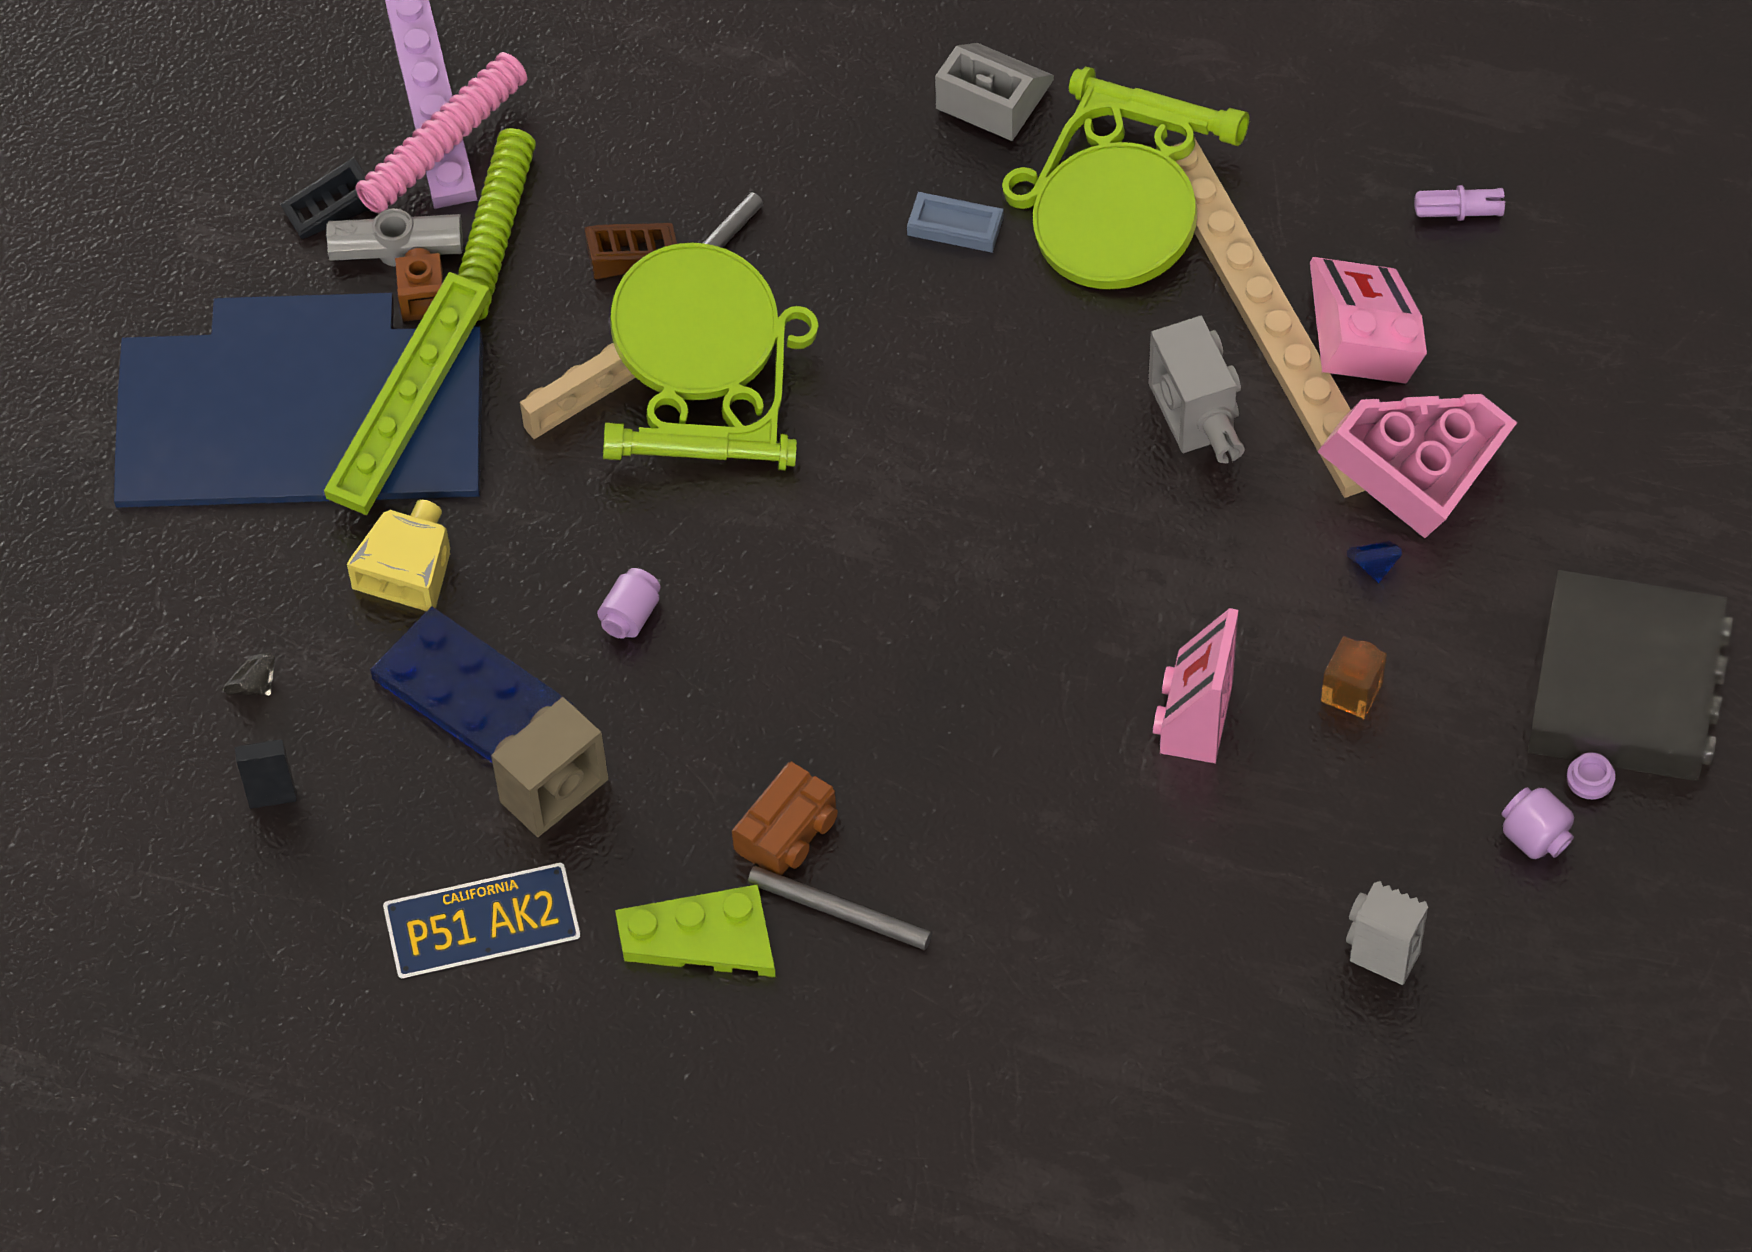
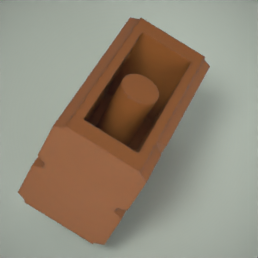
M792 761L788 762L732 830L734 850L753 864L757 863L760 868L781 876L789 866L796 869L806 858L810 848L808 843L816 833L825 834L836 820L838 810L836 809L835 790L831 785L818 777H812L808 771Z

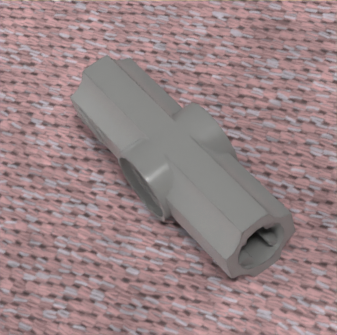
M391 208L379 213L375 219L328 221L326 236L330 261L380 258L383 263L389 266H396L395 258L405 257L409 250L415 248L427 249L431 254L440 253V255L462 254L463 251L461 214L411 217L401 209Z

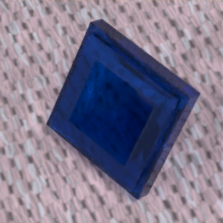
M1391 541L1351 547L1347 550V556L1379 583L1402 556L1401 547Z

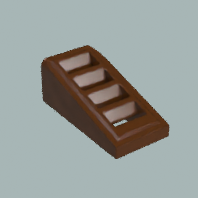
M672 223L611 224L584 227L586 246L595 280L626 274L641 258L657 250L654 240L663 239L665 247L677 244ZM646 242L648 251H639L638 244ZM629 246L630 251H621L620 247ZM612 249L611 252H603V250Z

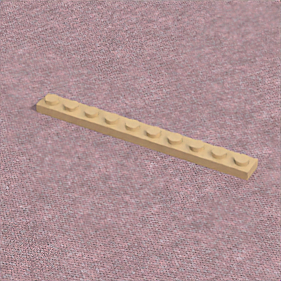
M1195 139V147L1191 154L1184 159L1175 161L1188 176L1194 191L1197 206V222L1194 233L1316 449L1319 450L1351 409L1331 374L1322 372L1321 357ZM1320 454L1344 498L1365 491Z

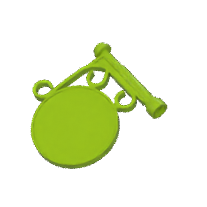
M1085 67L1082 70L1077 68L1070 79L1069 93L1075 95L1076 100H1079L1080 103L1074 115L1065 124L1039 178L1037 172L1031 168L1021 167L1014 169L1003 180V192L1006 201L1015 208L1025 209L1034 206L1033 227L1038 246L1046 261L1059 274L1077 284L1097 289H1121L1136 286L1168 270L1183 255L1193 238L1197 222L1195 195L1188 176L1175 162L1186 158L1194 150L1195 138L1193 131L1208 135L1210 131L1214 135L1219 136L1221 142L1239 146L1243 142L1248 130L1249 113L1234 108H1229L1227 111H1217L1140 88H1128L1095 78V70L1093 68ZM1107 115L1114 116L1116 129L1113 133L1107 136H1098L1093 133L1092 119ZM1122 117L1158 127L1154 136L1157 150L1142 144L1121 142L1125 135ZM1084 124L1087 141L1092 147L1070 156L1058 165L1072 136ZM1167 130L1186 136L1184 143L1179 146L1172 147L1163 143L1168 135ZM1028 181L1035 184L1034 188L1027 194L1016 195L1012 192V188L1019 182Z
M704 243L674 244L655 250L641 258L626 272L616 289L611 307V335L616 351L627 369L642 383L660 393L655 395L648 404L646 417L647 423L651 428L639 427V432L632 431V429L623 428L624 424L605 423L603 459L621 460L622 456H631V454L718 460L738 458L778 461V470L784 471L786 466L795 467L796 439H788L787 434H780L779 443H777V420L782 399L784 329L787 322L793 319L803 320L810 327V331L804 336L789 335L787 347L804 349L810 346L816 339L818 321L814 313L805 307L795 306L784 310L778 317L772 291L759 271L739 255L715 245ZM776 344L773 405L762 419L751 425L743 426L731 411L730 405L736 400H748L755 407L756 415H762L763 401L761 396L752 388L745 387V385L760 373L770 358ZM725 395L722 404V415L729 427L686 424L688 408L684 399L707 400ZM662 405L675 407L680 413L679 424L660 421L657 419L654 411Z

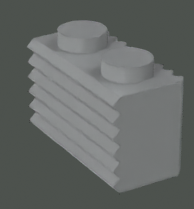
M1381 881L1373 884L1368 895L1360 893L1349 915V919L1353 921L1346 937V942L1352 945L1350 962L1403 985L1421 953L1428 910L1426 901L1419 903L1417 897L1410 899L1408 893L1401 895L1399 889L1392 891L1390 885L1383 887Z

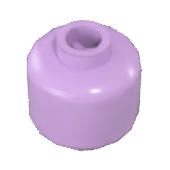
M1528 787L1524 788L1509 802L1501 814L1505 818L1503 824L1504 834L1531 859L1541 858L1548 852L1555 858L1566 849L1574 838L1569 832L1574 822L1572 811L1546 788H1538L1533 791Z

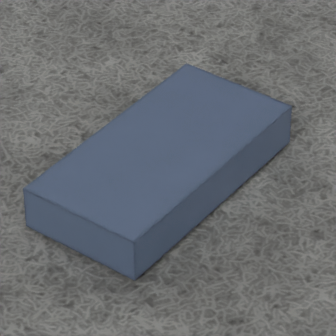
M918 192L907 224V235L993 253L1003 221V209Z

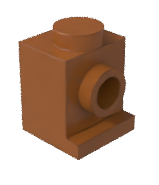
M415 248L409 250L405 257L395 258L397 292L403 322L422 320L434 298L410 300L435 297L444 282L440 253L431 254L427 249Z

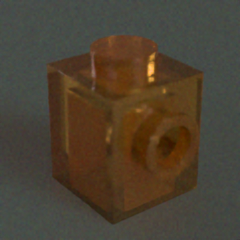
M1343 636L1324 672L1321 701L1365 719L1383 684L1387 653L1380 651L1369 642L1355 641Z

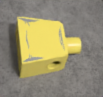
M418 500L411 515L393 510L384 512L347 563L352 589L434 613L450 555L447 529L437 524L442 514L440 507L428 500Z

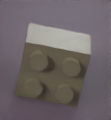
M564 697L551 707L546 706L540 709L534 715L529 725L515 736L510 735L503 739L491 755L500 803L536 837L541 836L608 780L601 731Z

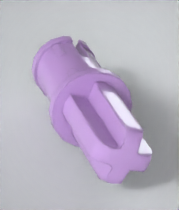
M1459 185L1456 190L1418 191L1415 195V212L1419 217L1457 216L1458 221H1463L1465 216H1503L1505 201H1501V198H1504L1503 188L1464 190V186Z

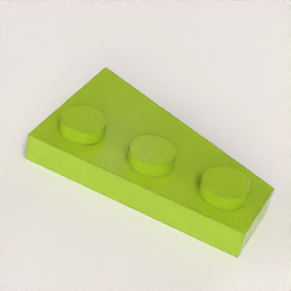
M758 884L615 910L624 961L682 967L686 963L714 966V971L732 973L734 968L758 971V976L776 977Z

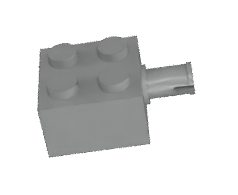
M1202 315L1151 331L1148 384L1181 452L1185 453L1211 444L1220 463H1228L1229 459L1225 453L1227 451L1232 461L1241 457L1245 448L1234 430V418L1239 416L1236 392L1241 390V385L1234 366H1227L1222 357L1223 347L1215 330L1209 331Z

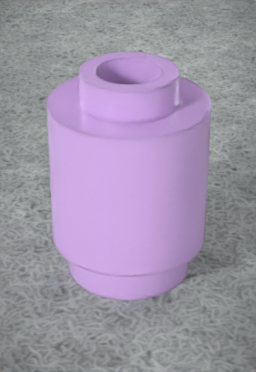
M631 568L626 574L620 575L597 612L603 629L616 638L636 637L659 601L658 592L661 586L658 580L650 573L639 568Z

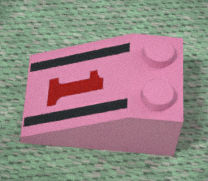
M1312 257L1310 269L1322 372L1406 384L1427 354L1422 315L1398 271L1394 268Z
M1229 608L1179 649L1175 667H1166L1162 694L1169 695L1166 707H1157L1153 726V734L1161 735V754L1216 764L1233 686L1239 610Z

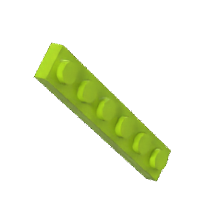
M448 273L325 487L326 499L364 515L368 514L491 298L489 287L454 273Z

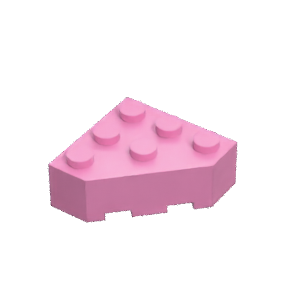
M1482 394L1463 395L1461 398L1439 399V396L1407 397L1402 401L1379 402V399L1361 400L1340 421L1317 452L1421 536L1426 538L1446 520L1517 422Z

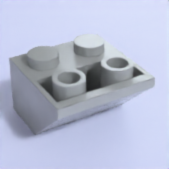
M979 43L957 45L935 76L936 109L1013 141L1053 82L1054 75Z

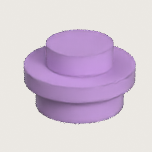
M1585 753L1574 759L1568 767V786L1576 795L1582 798H1602L1614 786L1615 771L1610 762L1600 754Z

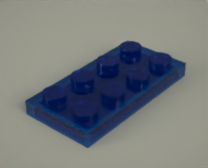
M432 606L370 669L374 681L490 762H492L491 755L503 739L510 735L515 736L530 724L532 718L540 709L546 706L551 707L563 697Z

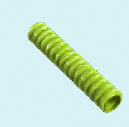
M504 129L498 134L494 154L491 157V164L487 171L488 175L484 181L485 186L482 189L478 208L475 212V219L472 223V230L468 236L469 241L466 244V251L462 257V264L459 267V276L487 286L490 289L491 298L478 320H482L488 315L489 305L491 304L495 284L498 280V273L502 266L501 262L505 256L504 251L508 245L514 217L517 214L520 196L524 189L523 185L526 182V175L530 168L529 164L533 158L532 153L536 147L534 138L520 129Z

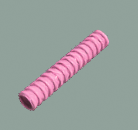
M504 52L499 53L495 61H490L486 69L478 72L477 78H472L468 82V86H463L459 90V95H453L449 103H444L440 111L432 114L431 120H426L421 128L413 132L412 137H407L403 141V146H397L393 154L385 157L384 163L376 165L375 172H369L365 180H360L356 184V192L362 203L376 213H381L388 209V205H393L397 201V196H403L407 188L415 185L416 179L424 177L425 170H431L435 162H440L444 158V153H450L454 148L453 145L460 144L463 137L468 136L472 132V128H477L481 124V120L487 119L490 116V111H496L500 103L505 102L509 98V94H514L518 86L526 83L527 74L523 65L514 56Z

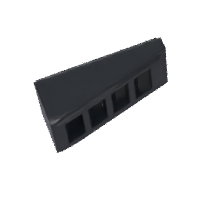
M353 157L281 203V207L300 238L303 240L327 229L328 221L348 220L370 210L359 199L356 190L353 192L349 190L350 187L356 185L360 180H365L366 174ZM340 192L343 198L336 202L332 195ZM324 199L328 208L321 211L316 202ZM308 207L313 215L307 221L300 212V209Z

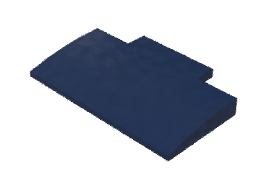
M392 293L214 298L211 335L122 338L115 449L114 503L116 508L330 501L326 499L325 487L416 330L393 329L394 300ZM473 327L376 500L479 497L484 354L480 327Z

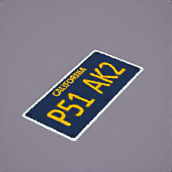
M562 863L394 899L383 904L396 969L400 978L558 944L580 937L567 875Z

